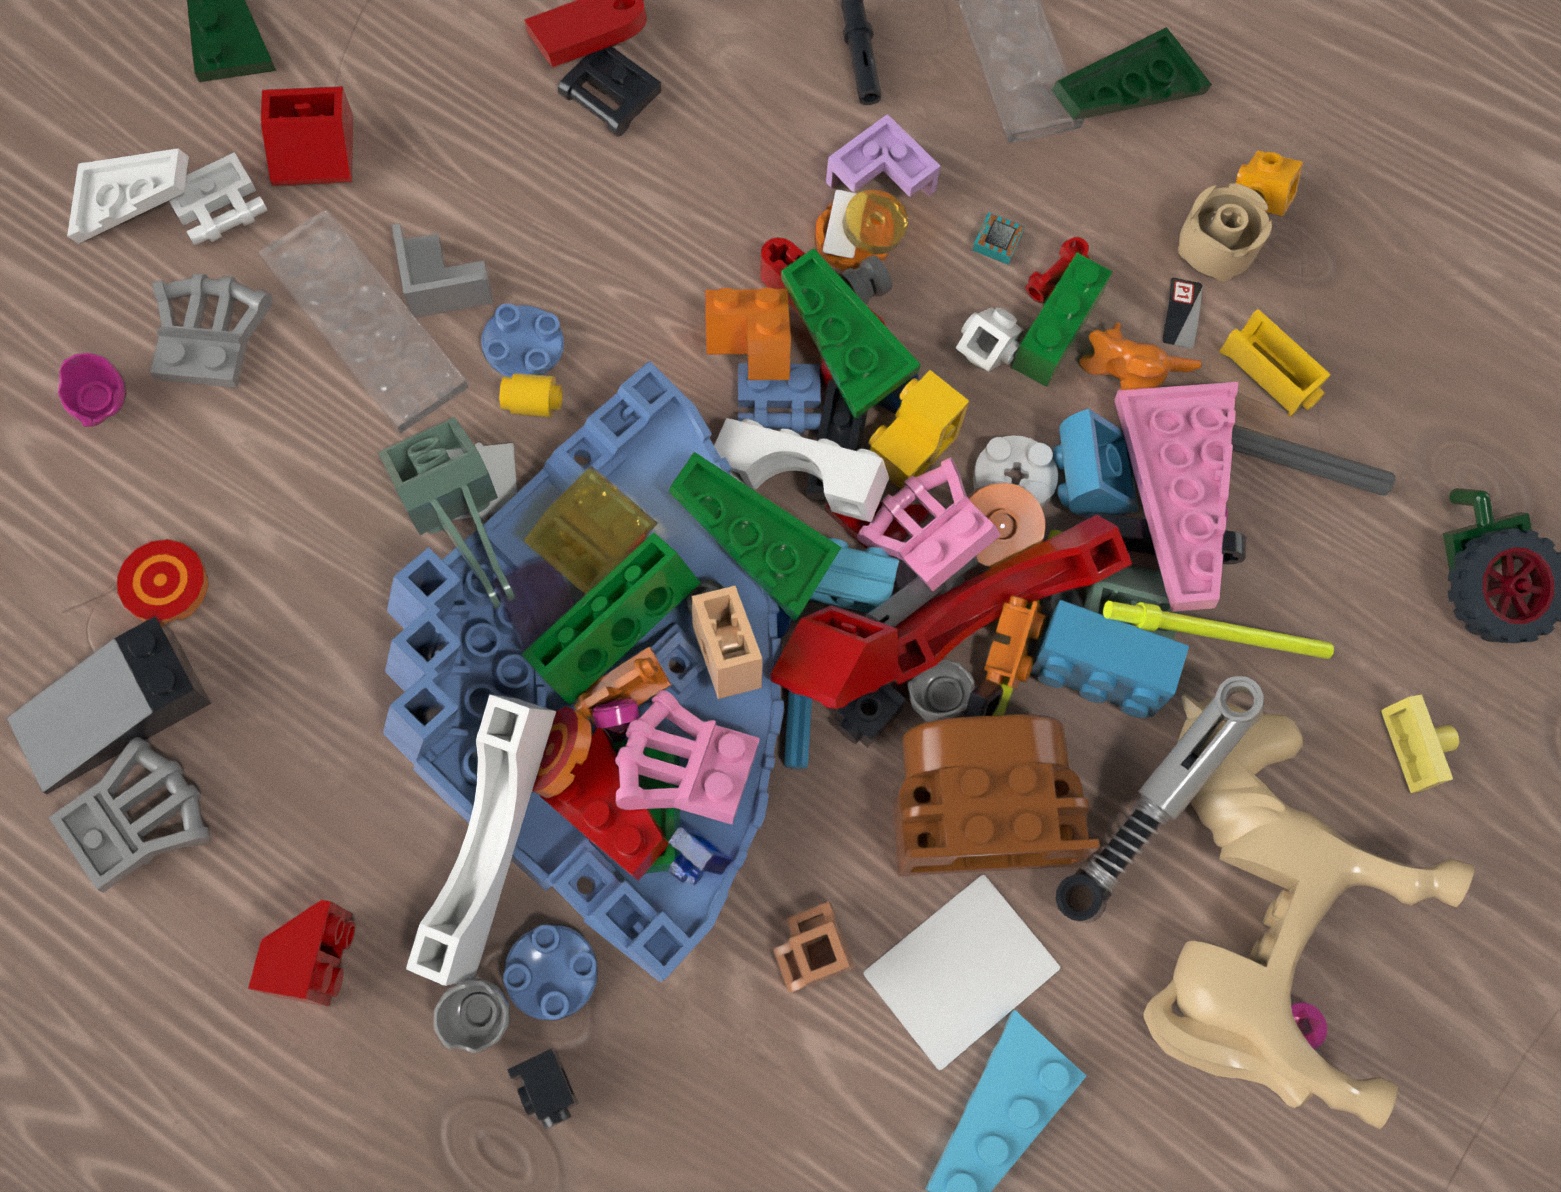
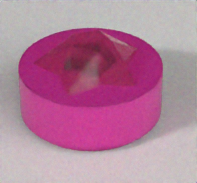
M634 699L607 702L594 707L592 710L595 727L606 728L612 732L625 730L631 721L640 717L637 701Z
M1308 1003L1291 1004L1293 1017L1301 1033L1313 1049L1318 1048L1324 1042L1327 1035V1023L1323 1014L1315 1006Z

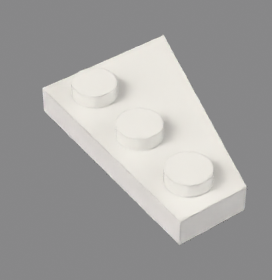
M178 148L78 164L67 237L79 244L183 194L189 156Z

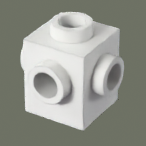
M991 307L980 313L974 312L968 318L961 330V333L964 335L956 349L963 353L972 364L989 372L1003 363L1009 365L1016 357L1020 346L1018 340L1023 334L1024 329L1016 324L1017 319L1011 313L1002 308L994 309ZM993 336L999 339V341H995Z

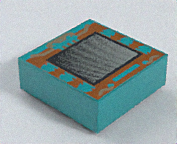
M988 212L974 242L972 251L1009 265L1023 235L1025 226Z

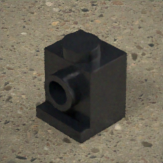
M887 683L877 691L867 693L849 702L847 706L839 708L835 720L839 722L837 728L852 743L857 744L860 741L868 748L902 711L906 699ZM868 703L877 712L871 716L862 713L860 706Z
M551 1048L507 1069L511 1079H522L524 1086L518 1088L517 1091L525 1112L528 1116L535 1113L545 1130L571 1118L569 1109L579 1103L557 1050Z

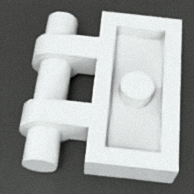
M235 152L186 175L184 193L169 200L183 226L197 219L201 223V225L186 231L194 246L208 239L214 242L222 238L221 233L242 223L245 227L255 222L254 217L268 211L260 196L247 203L243 200L242 197L255 192L256 189ZM230 203L234 207V209L213 219L209 214Z

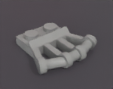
M194 273L191 278L166 283L164 280L153 282V291L158 302L162 324L157 329L159 337L150 370L154 379L237 388L248 339L269 311L273 300L272 295L262 289L255 291L238 283L235 277L222 276L218 280L209 279L206 274ZM191 295L183 327L176 326L172 299ZM208 295L219 296L212 329L200 328ZM235 300H238L248 305L249 308L234 330L229 331Z
M136 737L129 742L99 783L49 817L96 890L103 893L143 864H149L156 855L183 847L202 845L211 840L209 828L203 827L198 802L201 794L197 788L186 783L182 777L184 770L178 761H170L151 750L149 742L140 737ZM140 764L152 772L124 793L115 797L114 793L134 766ZM166 786L172 795L138 820L132 822L126 812L159 788ZM181 811L184 831L145 841L143 836Z

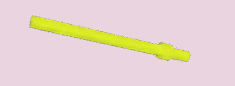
M1107 601L1103 608V615L1106 619L1132 623L1133 626L1153 632L1160 628L1323 659H1330L1334 653V646L1331 642L1161 611V608L1154 604L1139 602L1136 605Z

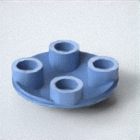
M506 303L496 309L495 315L484 327L481 345L487 362L502 375L512 377L514 373L543 375L550 371L561 358L564 348V337L560 322L554 314L547 313L533 306H515Z
M542 925L525 933L513 945L505 962L503 982L513 1003L525 1014L540 1020L563 1019L580 1010L591 997L598 977L596 956L588 941L578 932L560 925Z

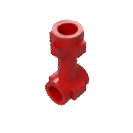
M1080 237L1066 240L1061 245L1059 251L1061 258L1043 275L1035 271L1029 277V283L1025 286L1028 295L1038 303H1043L1049 298L1056 287L1055 285L1060 281L1076 253L1090 259L1087 255L1089 251L1088 243Z

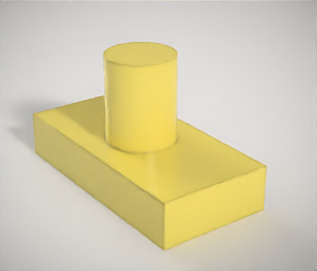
M1422 695L1407 697L1381 710L1410 793L1425 791L1453 780L1444 752L1457 749L1459 745L1458 733L1450 725L1433 726Z

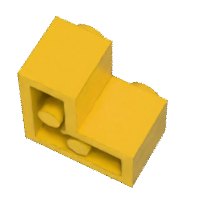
M931 370L920 381L914 378L905 386L899 396L902 402L895 414L897 419L889 427L885 425L880 426L868 442L871 446L870 451L883 458L889 480L900 489L905 487L904 481L911 475L918 477L924 474L958 438L968 408L969 400Z

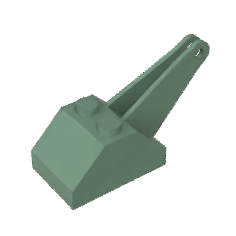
M452 417L379 451L378 454L419 535L426 532L437 533L445 530L483 585L496 609L501 607V604L482 567L451 522V520L463 514L472 515L504 593L509 602L515 600L514 593L499 566L479 512L485 510L490 505V502L497 499L498 496L477 448L457 419ZM449 449H462L464 454L454 459H450L446 451Z

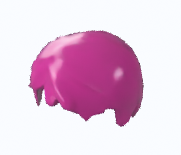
M92 353L74 354L63 361L59 370L58 396L61 399V403L72 417L82 422L84 427L97 426L121 410L126 396L125 385L121 374L109 360Z

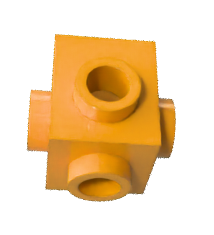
M1257 150L1248 165H1241L1235 184L1244 185L1257 192L1268 206L1266 212L1284 216L1297 194L1303 162L1282 157L1275 152Z

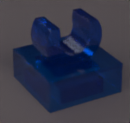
M678 827L668 842L681 853L671 864L669 872L682 883L687 880L692 885H696L703 877L705 871L722 875L732 862L729 856L700 832Z

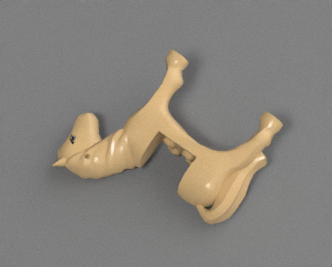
M1185 693L1182 695L1183 708L1187 719L1180 732L1178 742L1214 697L1197 702ZM1227 702L1228 708L1236 713L1247 711ZM1263 713L1261 719L1250 727L1190 803L1197 812L1202 824L1212 831L1215 844L1218 847H1222L1220 860L1286 888L1289 891L1282 890L1277 900L1273 899L1263 920V924L1270 927L1269 932L1264 934L1261 941H1256L1248 959L1205 942H1186L1178 958L1173 980L1165 989L1149 1001L1144 1011V1020L1153 1039L1162 1050L1187 1065L1215 1076L1243 1079L1265 1085L1277 1093L1292 1108L1305 1105L1315 1094L1324 1100L1331 1109L1349 1112L1359 1117L1366 1124L1381 1129L1386 1124L1393 1110L1398 1086L1381 1077L1355 1080L1326 1062L1310 1046L1298 1028L1292 1014L1290 994L1295 967L1306 943L1335 900L1348 888L1353 886H1369L1380 889L1394 896L1401 903L1410 906L1435 897L1445 904L1458 907L1470 887L1475 866L1452 858L1428 868L1414 867L1395 862L1348 842L1312 814L1293 809L1284 804L1255 774L1267 765L1293 758L1303 746V737L1294 720L1285 715ZM1222 721V723L1218 726V728L1214 731L1210 738L1197 752V756L1201 755L1205 748L1210 744V742L1226 724L1224 721ZM1175 1001L1184 1017H1179L1172 1012V1004Z

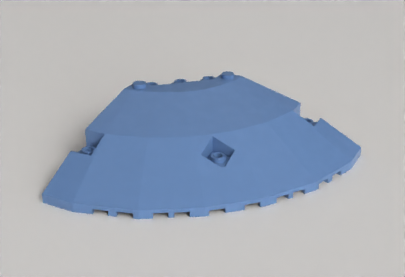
M649 361L621 384L618 392L591 414L582 428L554 450L552 456L546 460L543 469L483 524L499 566L514 593L515 600L509 602L478 530L464 542L485 572L500 601L501 607L494 608L483 585L457 547L442 560L428 547L394 576L387 612L404 630L391 641L385 672L404 693L389 706L383 734L415 765L413 770L448 805L470 823L477 787L478 756L476 738L489 695L517 698L553 711L564 707L575 710L572 704L569 705L521 654L626 558L629 549L634 543L640 539L648 538L655 532L679 554L700 582L712 580L725 588L736 586L763 658L762 688L721 699L717 698L693 629V618L687 610V597L602 675H606L641 651L651 647L672 685L665 689V691L671 693L683 708L703 722L715 720L717 726L760 738L758 750L733 825L680 810L681 869L644 874L638 881L545 802L539 794L532 792L511 859L514 864L545 891L552 886L584 918L583 921L656 980L662 982L713 928L728 897L727 892L748 855L747 851L757 830L763 824L769 797L767 793L769 777L775 763L773 755L776 738L780 734L784 701H781L780 685L771 682L770 675L781 655V638L777 636L776 615L779 612V605L669 493L671 484L693 452H696L728 474H730L732 468L725 457H720L711 442L710 436L712 434L696 406ZM583 456L587 459L588 464L579 465L574 460V457ZM669 662H678L682 667V673H673L669 669ZM652 698L638 706L640 717L653 705ZM666 717L655 728L659 731L673 732L676 736L696 741L694 737ZM590 721L592 736L596 731V728L594 724ZM680 757V766L686 768L689 759ZM586 878L592 883L590 894H583L578 890V879Z

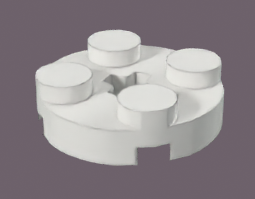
M1016 435L996 437L989 441L987 447L980 453L974 467V490L976 491L983 486L993 483L1011 484V477L1005 476L1004 472L1018 469L1026 477V479H1021L1018 486L1029 491L1037 499L1041 508L1051 500L1058 483V469L1053 460L1051 448L1031 438Z

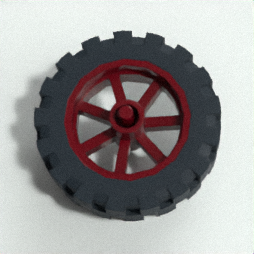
M1506 529L1481 534L1482 537L1471 539L1465 544L1467 548L1457 553L1453 560L1456 563L1454 570H1449L1448 581L1451 582L1448 598L1449 602H1454L1456 607L1453 610L1454 615L1458 620H1463L1467 624L1464 628L1474 635H1481V639L1489 642L1520 643L1536 641L1539 635H1548L1555 629L1553 625L1556 622H1561V552L1555 551L1553 548L1555 544L1550 539L1539 538V533L1532 530ZM1500 557L1502 575L1491 568ZM1513 557L1519 559L1523 564L1515 574ZM1487 577L1490 578V581L1488 582V590H1487ZM1532 593L1528 604H1526L1523 596ZM1490 597H1500L1496 609L1491 604ZM1512 601L1519 615L1507 618L1505 616Z

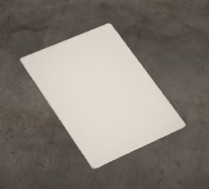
M981 875L867 968L863 974L936 1068L942 1070L1058 972L1060 965L985 875Z

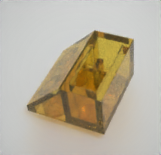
M591 466L546 510L524 539V542L586 595L645 541L658 522Z

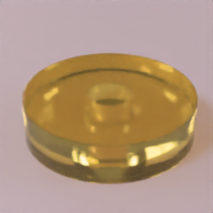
M865 190L856 194L848 203L842 225L847 239L856 248L870 254H884L894 250L902 241L908 227V215L902 203L893 195L881 190ZM870 219L879 221L880 225L873 224Z

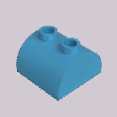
M1090 409L1080 411L1066 418L1059 426L1061 444L1053 448L1055 463L1061 470L1064 469L1066 483L1058 486V496L1062 505L1080 516L1093 513L1123 515L1138 511L1134 473L1123 431Z

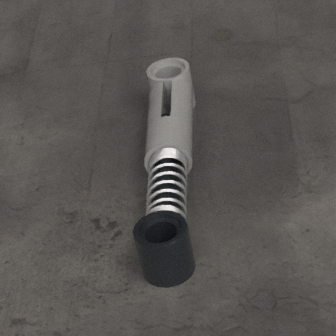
M1234 676L1220 684L1216 696L1138 791L1141 794V798L1137 801L1138 805H1133L1134 812L1131 816L1125 815L1127 821L1124 825H1117L1119 831L1115 835H1109L1111 841L1107 845H1101L1103 851L1099 855L1093 854L1095 860L1090 859V862H1087L1083 870L1079 868L1074 875L1068 876L1060 882L1056 890V903L1064 916L1081 923L1093 922L1101 917L1106 909L1108 899L1112 896L1110 892H1112L1116 883H1119L1117 878L1119 874L1127 873L1125 867L1128 863H1135L1133 857L1136 853L1142 854L1141 847L1145 843L1150 844L1149 837L1153 833L1158 834L1157 827L1160 824H1166L1170 818L1176 820L1250 727L1261 719L1264 713V695L1261 687L1254 680L1246 676ZM1238 692L1250 695L1254 701L1252 707L1243 713H1236L1227 706L1229 697ZM1222 721H1224L1226 724L1222 727V729L1218 732V734L1214 737L1210 744L1205 748L1201 755L1197 756V752L1210 738V736L1214 733V731L1218 728ZM1081 886L1089 887L1093 894L1091 907L1086 911H1075L1070 902L1072 892Z

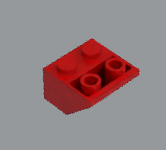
M343 86L262 90L261 129L272 186L352 182L353 113Z
M833 605L800 619L770 673L771 682L789 689L794 694L804 695L821 702L827 708H843L849 702L867 693L875 692L881 686L898 678V629Z
M321 899L261 939L248 989L273 997L329 1007L331 998L337 997L342 986L344 971L339 966L344 949L348 950L354 939L356 925L354 921H351L353 914L332 901Z

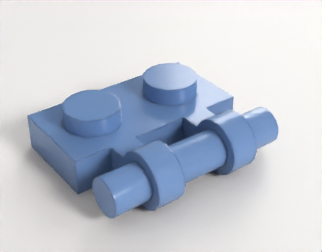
M738 363V407L754 408V413H738V421L742 422L743 419H750L758 422L764 428L774 430L789 429L798 434H804V430H819L821 413H805L804 408H820V364H790V380H748V363ZM767 408H791V413H767Z

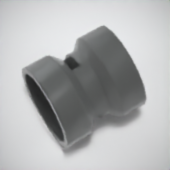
M875 255L862 260L858 268H848L838 274L865 304H868L872 296H882L892 289L890 274L883 262Z

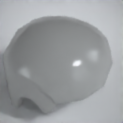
M943 659L938 665L908 681L907 688L913 709L925 721L930 722L964 717L970 694L976 688L972 674L960 663Z
M477 978L463 980L448 988L434 1009V1030L442 1044L448 1049H462L471 1053L486 1050L489 1046H493L501 1040L510 1023V1003L501 989L490 981Z

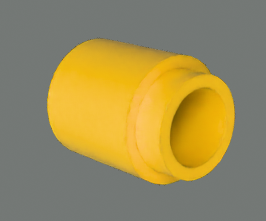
M514 373L512 377L503 376L499 394L500 408L502 410H510L512 415L552 418L554 410H561L563 388L562 385H556L554 376Z

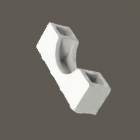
M726 418L714 445L720 457H725L731 466V476L751 489L756 490L764 481L782 472H807L816 476L824 483V494L832 512L872 522L889 480L883 458H880L879 455L870 450L858 449L853 451L845 449L828 439L814 441L803 438L798 433L789 429L776 431L764 428L758 422L750 419H743L741 422Z

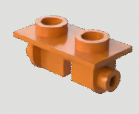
M1015 596L1010 597L1009 604L1004 603L996 633L1009 636L1011 640L1009 645L993 641L986 666L984 667V670L988 671L985 680L988 679L1002 685L1004 677L1010 678L1008 686L1017 690L1020 681L1025 683L1028 681L1034 662V657L1028 656L1033 639L1040 640L1047 618L1046 615L1041 614L1043 606L1038 602L1033 601L1031 610L1026 609L1027 600Z
M648 647L596 680L579 696V702L574 705V708L583 714L582 716L590 717L594 724L592 715L594 707L621 699H634L637 701V705L640 706L653 698L660 690H665L672 685L652 648Z

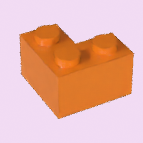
M765 287L761 289L721 288L718 290H705L706 355L747 354L748 380H790L791 337L787 289Z

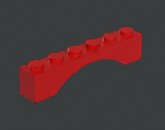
M1095 515L929 600L894 627L898 629V678L895 679L896 683L899 685L938 665L964 639L1001 617L1004 603L1009 604L1011 596L1025 599L1028 601V604L1066 590L1095 584L1132 565L1118 527L1099 515Z

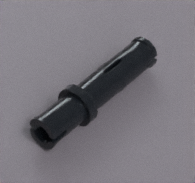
M842 0L841 6L845 21L843 36L844 41L850 48L859 101L863 105H873L881 100L882 94L871 43L874 35L872 25L867 22L863 0Z

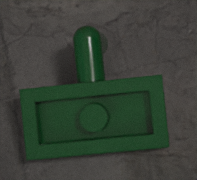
M1464 488L1453 489L1450 492V501L1457 505L1473 506L1476 524L1443 533L1449 570H1454L1456 563L1453 560L1458 552L1464 551L1467 548L1465 544L1473 538L1482 537L1481 534L1506 529L1532 530L1529 513L1516 512L1494 519L1491 498L1488 492ZM1501 557L1492 566L1501 564Z

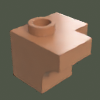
M828 901L786 918L791 938H789V942L774 948L773 951L790 994L856 968L831 902Z

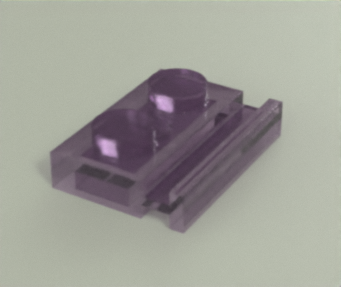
M554 557L513 571V574L505 576L516 598L509 602L497 577L494 578V586L523 652L575 605Z

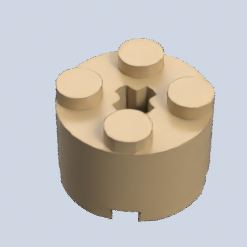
M1231 183L1228 187L1216 188L1217 185L1208 187L1197 197L1181 229L1178 246L1180 256L1187 260L1193 268L1222 282L1231 280L1233 276L1243 273L1252 265L1272 229V219L1269 221L1266 212L1268 206L1265 200L1249 187Z

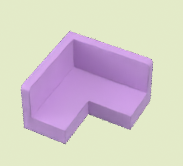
M887 114L828 157L826 183L833 188L840 182H843L854 193L884 171L909 197L920 189L930 196L936 191L941 166Z

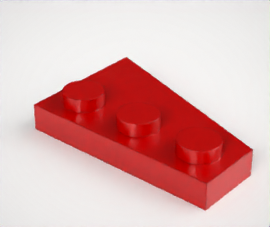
M598 728L591 736L592 739L586 760L583 761L582 765L576 763L570 772L575 775L573 782L558 795L550 798L541 795L540 797L639 881L667 848L669 843L650 809L627 810L617 806L616 791L620 788L619 766L615 761L617 753L608 734L602 728Z

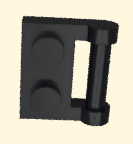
M612 46L586 55L561 80L558 86V93L569 101L573 99L605 122L607 129L618 137L627 131L631 121L662 92L661 82ZM589 81L622 106L615 111L583 88L582 85Z

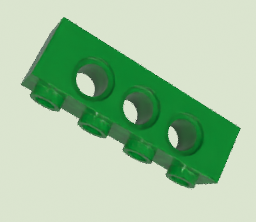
M653 532L521 655L571 705L700 584V581L679 554Z

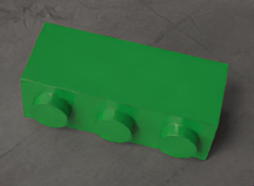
M1076 253L1021 342L1012 369L1047 387L1101 299L1113 271Z

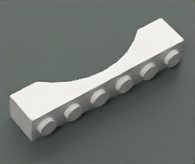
M489 695L476 738L478 756L477 787L468 830L447 882L433 906L419 924L406 970L445 986L476 977L556 711L517 698Z

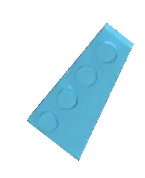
M1016 1010L1011 1012L1005 1024V1029L986 1063L987 1066L965 1106L966 1109L925 1188L928 1192H991L1086 1078V1075Z

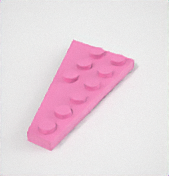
M1238 382L1118 390L1114 400L1171 612L1212 609L1216 607L1220 598L1223 564L1222 543L1226 530L1227 517H1225V509L1229 495L1233 450L1231 441L1232 429L1235 424L1236 411L1234 407L1235 397L1238 392Z

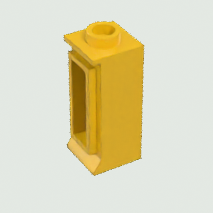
M1259 309L1251 315L1241 331L1236 328L1230 333L1219 351L1221 354L1230 357L1288 410L1289 413L1287 415L1289 417L1302 406L1307 411L1310 410L1326 393L1321 387L1331 374Z

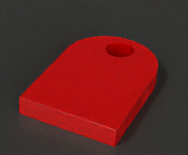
M575 0L526 18L524 22L529 36L553 68L632 38L646 25L647 14L643 0Z

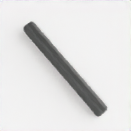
M1234 425L1232 429L1231 444L1235 451L1383 496L1387 495L1393 488L1395 475L1392 472L1238 425Z

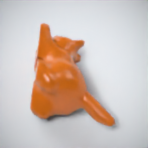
M1119 322L1103 332L1100 330L1092 331L1089 335V340L1094 353L1083 355L1079 361L1081 367L1088 373L1112 375L1118 378L1121 384L1120 390L1158 388L1164 383L1170 371L1187 373L1200 369L1202 366L1199 360L1168 356L1166 351L1154 344H1143L1123 337Z

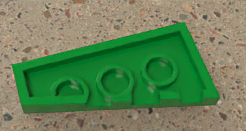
M814 248L782 270L781 280L855 419L919 373L921 364Z
M693 452L670 486L669 493L795 622L842 547L696 452Z

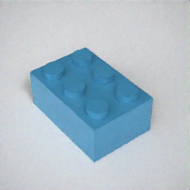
M1060 600L1045 624L1043 634L1034 654V662L1030 674L1038 676V680L1047 686L1054 688L1066 686L1080 691L1079 695L1088 701L1095 703L1107 701L1121 706V710L1130 716L1137 718L1153 717L1175 695L1189 646L1121 621L1106 619L1104 615Z

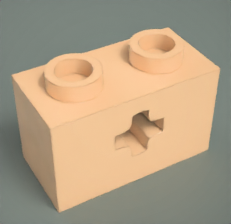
M736 586L692 596L693 629L717 698L721 699L762 688L763 658Z

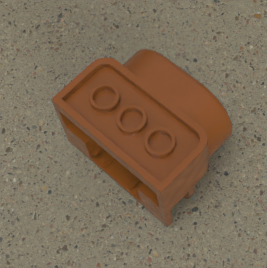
M1034 714L948 718L917 725L903 735L905 781L893 805L898 876L1077 867L1100 849L1099 839H1089L1086 813L1090 810L1089 799L1084 798L1080 778L1069 768L1065 728L1058 719Z

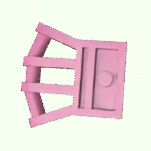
M952 457L941 461L942 466L918 477L911 475L904 481L905 487L893 497L888 494L881 500L883 505L872 519V522L868 526H863L857 534V538L864 545L881 548L888 555L903 560L932 591L937 589L1001 536L996 526L970 502ZM946 482L949 483L954 503L947 509L927 492ZM916 499L935 517L923 529L904 511ZM893 519L912 536L906 543L883 535Z
M660 690L652 698L653 705L638 720L630 722L626 732L628 738L626 747L620 748L615 761L619 766L620 788L616 791L617 806L627 810L677 808L733 825L758 750L760 738L717 726L715 720L703 722L683 708L671 693ZM666 717L694 737L696 741L659 731L655 728ZM645 747L689 759L686 768L647 757L643 754ZM638 774L677 785L679 788L643 790L639 787Z

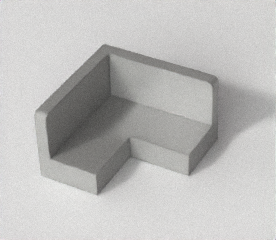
M401 224L392 225L403 293L413 318L493 303L485 261L445 267L438 233L406 239Z

